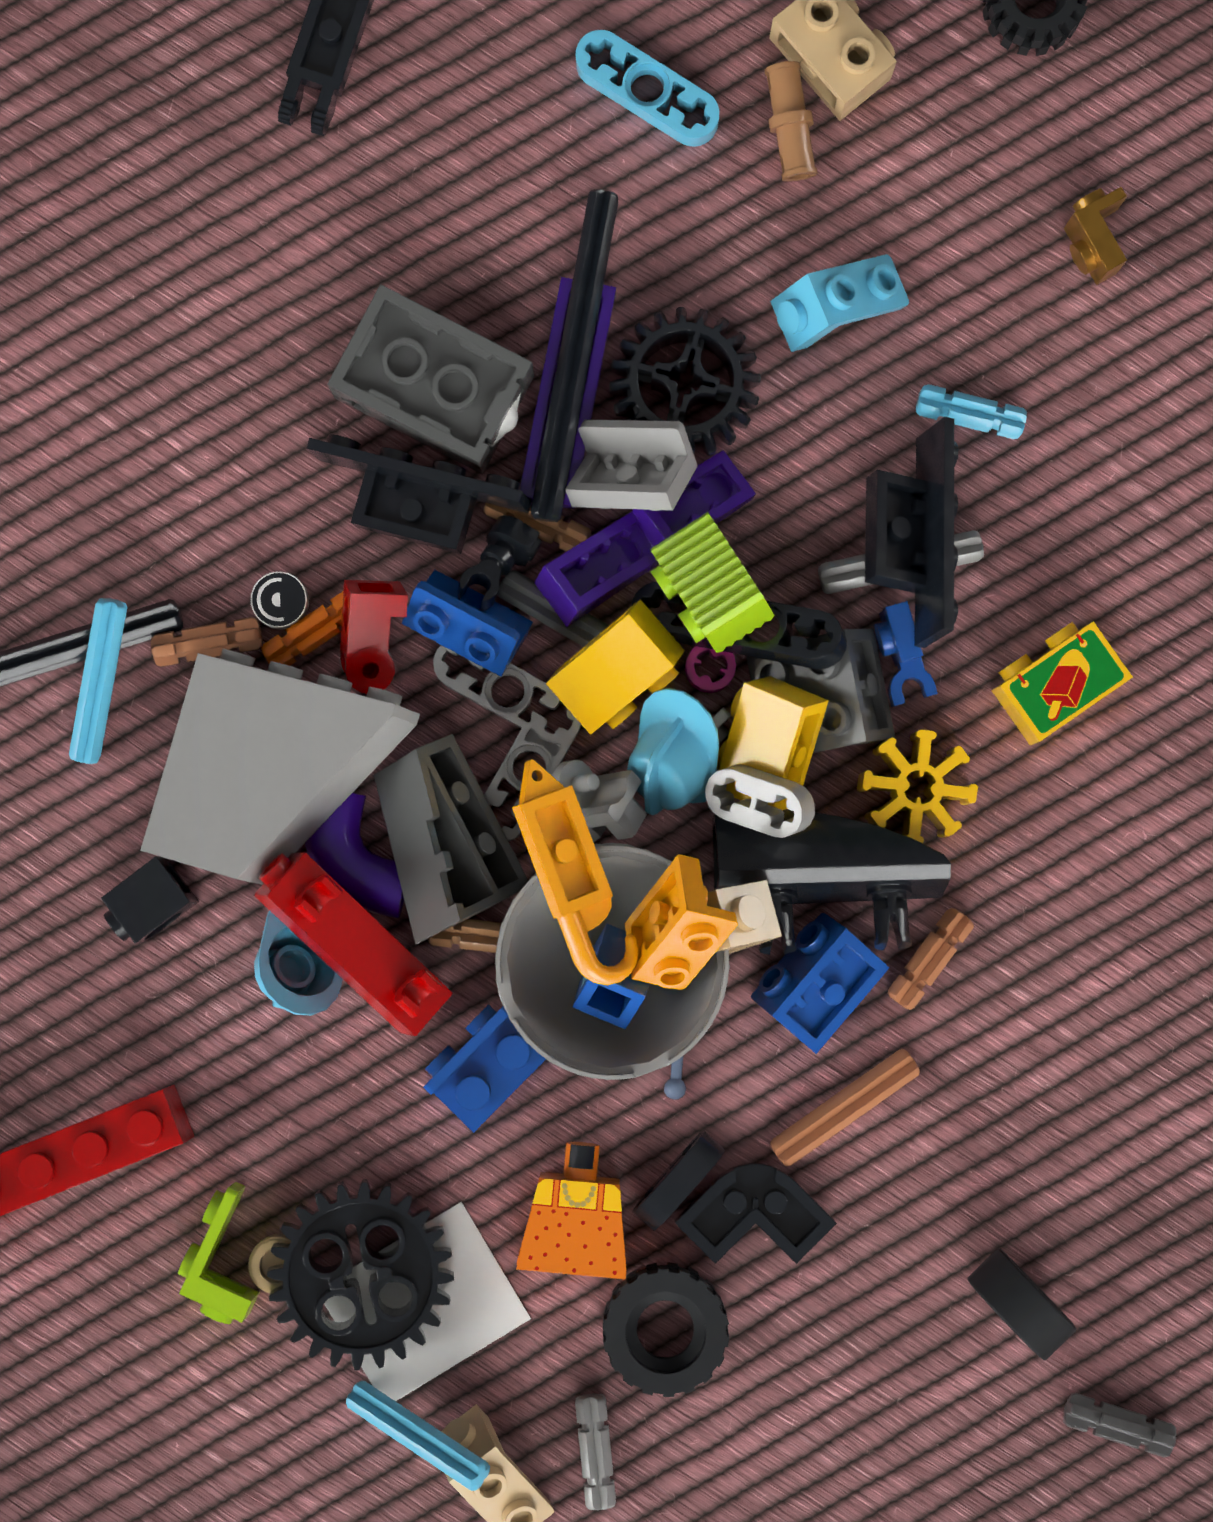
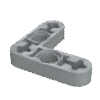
M440 645L433 658L434 672L440 682L447 688L521 728L484 795L490 806L493 805L500 808L509 795L508 792L498 790L504 779L516 790L521 791L522 782L515 777L513 772L516 758L525 752L538 753L546 763V771L553 775L555 768L563 762L576 739L581 723L569 710H567L566 716L573 722L569 730L559 727L554 734L548 733L545 730L548 724L547 720L534 711L531 715V721L526 722L519 718V716L531 705L534 689L536 688L546 693L538 701L539 704L550 710H556L559 704H563L545 682L510 663L501 677L513 676L519 679L524 686V696L519 704L513 707L505 708L499 706L492 698V688L494 683L501 677L490 672L484 680L482 693L478 695L472 692L470 689L478 683L473 677L465 673H460L456 679L448 677L450 667L444 662L445 657L448 654L458 656L459 654ZM468 660L473 667L484 672L485 668ZM519 798L514 806L519 805ZM512 809L511 814L515 817L514 811ZM518 822L513 829L506 826L502 828L508 842L518 838L521 834Z

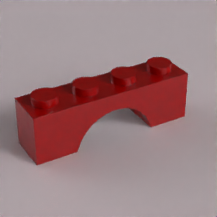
M175 1084L0 1153V1216L181 1145L194 1138L193 1130Z

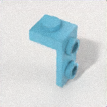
M885 254L808 273L770 302L776 314L779 327L783 331L791 352L808 348L840 325L901 310L909 304V299L892 258Z

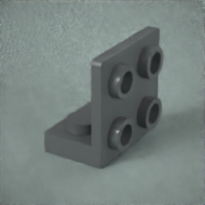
M843 629L847 639L846 651L839 662L826 669H812L750 656L746 657L751 681L772 676L829 700L813 754L850 745L877 743L891 737L895 738L874 629ZM827 633L818 635L817 638H806L813 651H817L821 642H831Z

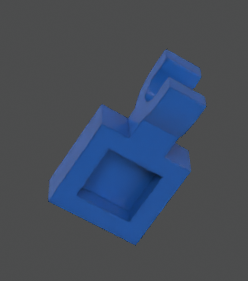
M908 601L885 607L879 613L882 622L875 624L874 628L882 655L884 657L892 655L894 666L898 668V672L892 677L888 686L891 707L905 703L902 685L906 680H914L919 683L924 698L938 694L932 676L925 671L921 658L923 656L921 647L914 646L915 625Z

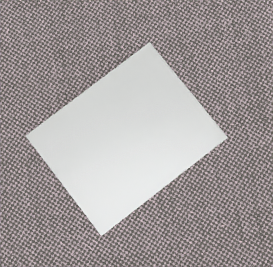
M462 1202L424 1224L426 1229L434 1226H443L444 1234L434 1243V1247H449L452 1250V1257L438 1264L439 1268H445L454 1272V1281L438 1284L439 1289L450 1295V1304L432 1305V1309L441 1318V1324L439 1327L426 1323L421 1324L420 1327L426 1337V1343L423 1346L414 1342L409 1337L404 1340L407 1353L406 1358L403 1360L390 1348L385 1350L384 1367L379 1368L372 1354L364 1355L361 1367L372 1386L394 1401L401 1399L531 1319ZM399 1240L385 1247L379 1253L392 1251L398 1245ZM363 1262L354 1266L352 1273L346 1277L347 1279L356 1278L358 1280L365 1319L369 1324H373L377 1318L369 1293L370 1275L375 1273L376 1270H366ZM390 1282L380 1290L379 1297L387 1307L396 1309L406 1306L412 1294L405 1284ZM333 1296L324 1303L335 1322H345L351 1319L356 1312L353 1302L344 1296Z

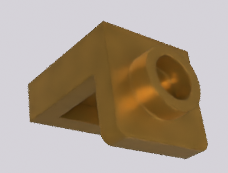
M1122 187L1107 195L1100 188L1078 200L1072 206L1075 213L1064 227L1072 242L1070 253L1074 263L1083 274L1090 273L1096 285L1116 275L1127 261L1103 219L1116 212L1128 197Z

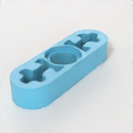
M595 30L581 38L576 48V69L578 75L586 84L686 146H701L713 138L718 128L719 107L711 94L610 31ZM604 48L610 50V62L623 72L627 61L633 63L626 70L621 86L615 84L618 81V71L610 66L602 64L597 70L591 68L590 51L600 54ZM651 75L659 79L664 89L661 96L652 102L638 100L631 91V86L638 77ZM674 90L680 93L677 96V106L690 113L696 107L704 110L703 121L706 123L705 126L696 123L691 129L684 126L685 115L672 105L668 116L662 114L668 107Z

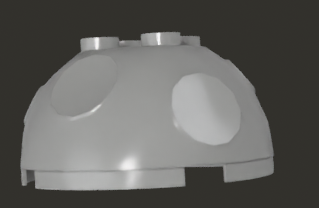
M595 844L613 897H611L612 907L607 918L599 926L588 931L592 946H594L607 923L625 931L624 923L671 864V860L649 850L640 849L629 844ZM537 873L529 879L512 900L500 926L495 954L496 983L500 1000L510 1021L525 1042L549 1062L577 1075L605 1080L629 1079L642 1076L669 1066L690 1051L705 1035L719 1012L725 997L730 968L729 950L715 952L691 983L683 990L668 989L659 985L649 984L646 998L626 1029L572 1008L581 973L573 963L557 918L553 919Z

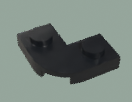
M761 1163L742 1164L726 1170L713 1180L674 1220L675 1224L715 1264L755 1224L796 1264L837 1224L791 1176L776 1167Z

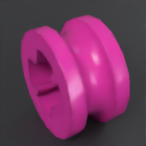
M698 646L692 648L685 664L687 680L692 687L705 693H715L723 690L731 682L736 670L733 653L724 651L716 653L714 649ZM709 652L713 659L723 658L726 669L721 668L719 674L724 676L722 679L712 682L708 675L697 676L694 665H701V660L697 657L702 653Z

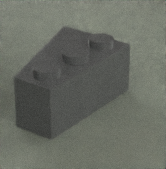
M453 734L416 748L374 774L415 945L513 896L528 882Z

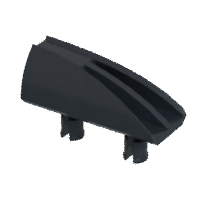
M789 809L782 810L784 812L783 821L794 817V811ZM815 813L811 824L805 830L779 838L724 820L715 814L712 818L714 890L767 880L782 934L780 938L784 954L797 950L792 904L873 901L875 948L885 950L888 943L890 923L893 925L898 950L909 948L912 946V939L909 932L907 899L942 898L951 879V863L944 854L913 838L873 824L835 815ZM773 940L761 943L759 945L760 953L770 955Z

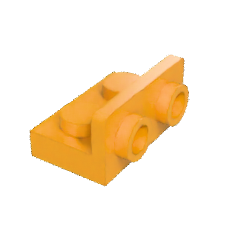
M678 854L624 923L626 935H635L639 948L638 961L631 973L632 980L655 984L668 989H685L737 927L736 913L707 906L708 891L706 886L703 885L699 859Z

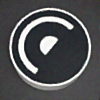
M272 572L260 578L254 585L251 593V607L256 617L270 628L283 630L305 617L309 608V596L305 586L295 576L286 572Z

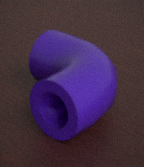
M352 793L305 842V848L308 855L366 911L399 918L405 900L395 860L373 854L364 845L360 835V824L366 796Z

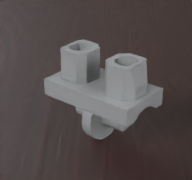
M579 760L562 762L554 770L552 776L564 787L573 786L593 843L601 838L606 827L618 840L632 838L636 835L647 814L633 798L642 782L633 770L597 776L593 774L588 765Z

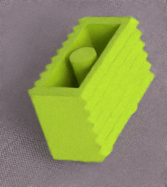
M708 512L650 549L660 564L651 573L668 600L678 594L683 600L687 609L679 613L678 616L696 643L707 638L716 653L723 652L726 647L732 646L736 640H742L745 634H751L755 628L762 627L764 622L771 621L775 616L755 582Z

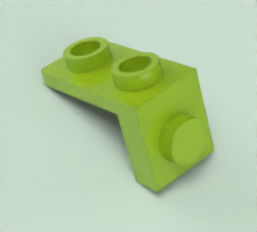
M238 1182L230 1185L225 1193L216 1190L202 1218V1222L210 1225L201 1246L194 1242L190 1245L178 1271L179 1275L186 1278L179 1294L202 1304L200 1308L202 1314L224 1324H231L233 1319L242 1323L251 1313L260 1293L209 1269L246 1186Z

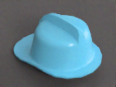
M671 688L655 691L644 701L640 714L638 742L629 757L627 770H633L642 781L637 792L644 798L645 811L650 815H655L663 809L675 810L684 807L688 803L707 801L705 787L708 779L717 771L719 754L718 730L711 714L697 699L684 691Z
M270 910L268 911L260 948L254 961L255 979L260 990L272 1000L273 1007L285 1009L296 1015L311 1016L325 1011L337 999L343 979Z

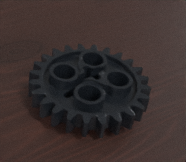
M363 1179L358 1195H350L347 1186L342 1181L338 1183L337 1199L331 1201L320 1189L315 1194L317 1210L312 1211L301 1203L296 1207V1213L302 1222L300 1226L289 1222L282 1224L280 1230L291 1242L290 1244L275 1243L271 1248V1253L284 1260V1264L269 1267L267 1270V1277L283 1281L282 1286L270 1292L269 1301H286L287 1306L278 1314L276 1320L279 1324L292 1320L296 1321L298 1325L295 1327L290 1338L293 1343L300 1341L307 1335L313 1339L309 1351L311 1358L315 1357L326 1347L331 1349L330 1365L332 1367L337 1366L345 1353L351 1354L352 1364L356 1371L360 1370L364 1355L372 1354L377 1366L382 1368L384 1367L385 1350L392 1348L395 1354L403 1360L406 1358L407 1353L404 1340L409 1337L414 1342L423 1346L426 1343V1337L420 1327L421 1324L426 1323L439 1327L441 1324V1318L432 1309V1305L450 1304V1295L439 1289L438 1284L454 1281V1272L445 1268H439L438 1264L452 1257V1250L449 1247H434V1243L444 1234L443 1226H434L429 1229L424 1227L431 1214V1209L428 1206L414 1214L409 1211L412 1193L407 1192L396 1203L390 1200L391 1183L386 1182L379 1195L375 1196L370 1193L368 1180ZM349 1224H353L357 1229L364 1268L366 1270H376L375 1273L370 1275L369 1293L377 1318L373 1324H369L365 1319L358 1280L356 1278L347 1279L346 1277L352 1273L354 1262L345 1230ZM378 1225H386L393 1228L399 1237L398 1245L387 1253L374 1251L369 1247L366 1236L372 1228ZM321 1239L333 1240L340 1245L343 1257L337 1264L324 1267L313 1260L311 1255L312 1245ZM390 1282H400L410 1289L412 1297L406 1306L392 1309L382 1303L379 1297L380 1290ZM333 1296H344L353 1302L356 1312L351 1319L345 1322H335L326 1316L323 1304Z

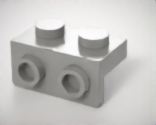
M584 420L579 427V433L587 454L565 491L572 507L673 511L698 467L683 423L679 421Z

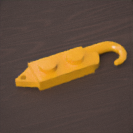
M535 760L526 761L524 764L519 805L512 807L553 919L557 918L573 963L581 975L597 984L611 985L620 983L635 968L638 961L639 948L635 935L628 934L625 937V954L618 964L614 966L603 965L595 954L588 931L599 926L607 918L612 907L611 897H613L573 786L564 787ZM533 772L537 774V781L532 778Z

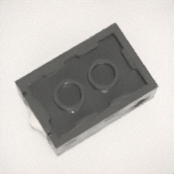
M380 284L327 385L335 399L483 474L502 437L514 429L517 424V410L534 378L533 363L524 357Z

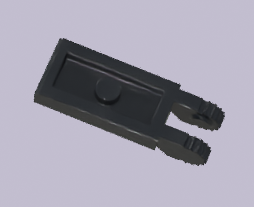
M374 0L310 1L286 71L288 81L279 106L278 122L290 126L293 124L299 114L304 86H308L321 91L311 116V132L321 136L326 135L335 112L337 96L342 97Z

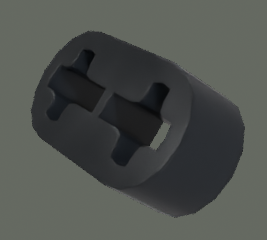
M706 1131L700 1132L643 1195L632 1212L653 1231L658 1229L715 1166L724 1154L725 1149Z

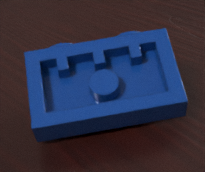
M434 569L426 582L420 581L415 587L407 607V616L403 618L401 624L501 677L526 639L533 621L497 602L489 609L479 611L484 595L468 587L466 593L459 600L457 592L459 582Z
M821 913L814 921L802 928L795 941L797 950L785 954L778 964L770 967L763 974L759 981V986L751 995L752 1000L815 1054L819 1052L890 968L847 928L825 913Z
M488 1004L465 1028L473 1037L458 1052L448 1045L425 1068L432 1078L423 1088L430 1095L434 1093L473 1133L546 1060L525 1042L510 1021L504 1006L496 1012Z

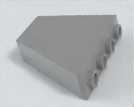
M222 649L220 659L198 653L140 851L237 880L263 885L264 883L259 879V876L269 863L282 853L287 858L291 853H295L415 728L420 714L400 706L403 696L379 688L369 687L367 695L362 696L350 693L353 683L336 677L319 674L317 683L301 680L303 670L278 662L270 661L268 671L253 667L254 657L235 651Z

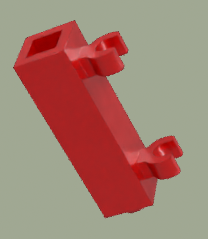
M282 853L271 861L260 874L259 879L264 884L257 890L254 896L399 1033L416 1037L452 996L453 993L307 853H291L288 858Z

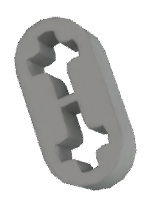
M734 765L716 771L708 779L705 787V797L708 806L715 815L773 837L784 838L805 830L811 824L815 815V804L812 795L804 786L746 765ZM736 781V791L752 798L733 803L734 794L726 791V785ZM787 798L786 807L794 811V817L783 821L784 812L781 809L768 805V803H775Z

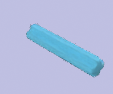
M99 598L95 604L69 749L70 759L80 763L95 764L101 757L127 613L126 603L116 599Z
M366 1381L357 1382L352 1392L347 1396L346 1405L350 1410L469 1490H478L482 1486L484 1479L489 1475L490 1466L488 1462Z

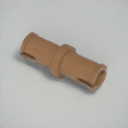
M798 61L776 63L766 67L764 70L768 81L773 116L768 120L771 133H776L782 168L781 177L782 181L785 182L809 179L818 173L817 167H815L809 127L814 123L812 111L806 110L800 75L801 66Z

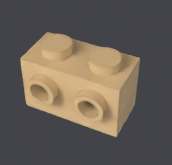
M795 0L773 18L769 39L788 61H798L800 63V75L837 119L841 121L891 80L897 63L894 58L895 50L888 38L880 30L874 29L871 31L858 16L859 8L855 0Z

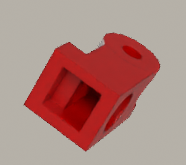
M344 580L340 661L347 680L353 683L352 687L361 693L367 694L369 687L384 690L393 680L395 666L388 651L391 617L407 616L408 594L400 581Z

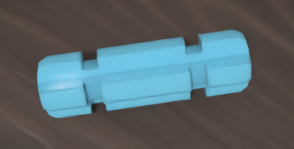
M930 384L922 387L916 404V413L919 416L937 420L939 416L953 418L954 425L986 433L994 429L997 430L996 435L1010 439H1018L1022 435L1027 419V411L1022 407L1005 404V407L1003 406L1002 408L997 406L998 401L954 391L950 395L946 394V388Z

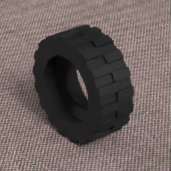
M667 1262V1265L653 1263L646 1265V1268L638 1272L634 1270L629 1273L627 1279L622 1284L618 1283L612 1291V1297L607 1301L604 1310L603 1343L605 1352L609 1355L611 1366L615 1372L619 1371L623 1375V1381L631 1387L635 1385L642 1389V1393L651 1396L653 1393L663 1394V1397H674L675 1393L685 1392L687 1394L694 1391L695 1386L702 1382L705 1384L713 1377L712 1372L717 1366L720 1368L725 1358V1347H728L729 1323L722 1299L718 1296L714 1286L708 1279L704 1280L696 1270L690 1267L688 1269L679 1267L678 1263ZM658 1301H672L680 1304L689 1312L693 1320L694 1333L690 1344L684 1351L672 1357H659L651 1354L642 1346L637 1335V1324L640 1315L649 1305Z

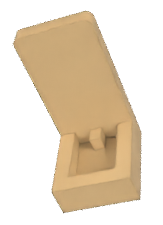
M767 880L715 889L708 892L707 906L736 913L738 923L737 927L716 952L729 950V954L782 937Z
M477 1404L459 1418L451 1421L441 1431L489 1463V1475L484 1479L482 1486L475 1491L469 1490L446 1474L448 1482L487 1522H543L554 1513L553 1506L547 1497L506 1455L489 1417Z

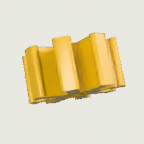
M921 729L910 735V740L913 741L910 765L895 746V738L891 737L883 741L873 749V754L875 756L880 755L895 775L893 777L876 776L870 770L859 774L857 790L859 792L869 789L890 792L892 799L877 811L866 813L865 819L869 824L884 828L886 827V821L899 810H903L905 814L902 835L923 843L924 838L920 834L924 812L938 829V837L943 838L953 835L962 827L960 821H954L939 801L941 799L960 801L961 805H969L977 800L978 786L976 784L966 786L944 784L942 778L956 766L970 761L961 746H956L947 750V756L935 766L929 765L931 743L937 734L935 731ZM910 773H913V779L925 777L929 783L923 790L927 799L922 804L920 797L909 800L904 793L910 787V783L906 778Z

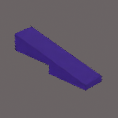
M722 450L698 465L673 511L633 509L629 514L544 565L534 584L565 626L569 627L657 566L659 563L651 552V548L707 512L714 522L718 524L751 501L756 493L725 451Z

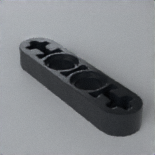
M657 582L644 585L636 592L632 600L633 606L641 599L648 609L659 608L662 600L666 601L673 612L681 613L687 609L679 594L668 600ZM767 601L775 615L773 618L780 623L777 635L767 642H756L751 639L750 634H745L742 640H736L732 646L724 649V652L812 669H826L834 666L842 659L846 651L847 639L839 621L830 613ZM660 612L657 616V619L678 643L713 649L707 638L696 643L685 625L683 626L677 614ZM795 623L794 626L800 636L817 638L820 630H825L831 642H821L817 651H813L808 640L792 636V624Z

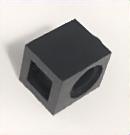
M155 856L101 897L109 909L104 914L108 925L121 940L126 941L130 937L135 944L146 943L199 903V900L168 859Z

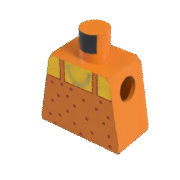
M566 1142L563 1173H540L517 1259L516 1270L626 1280L627 1270L620 1180L597 1177L600 1145L586 1142Z

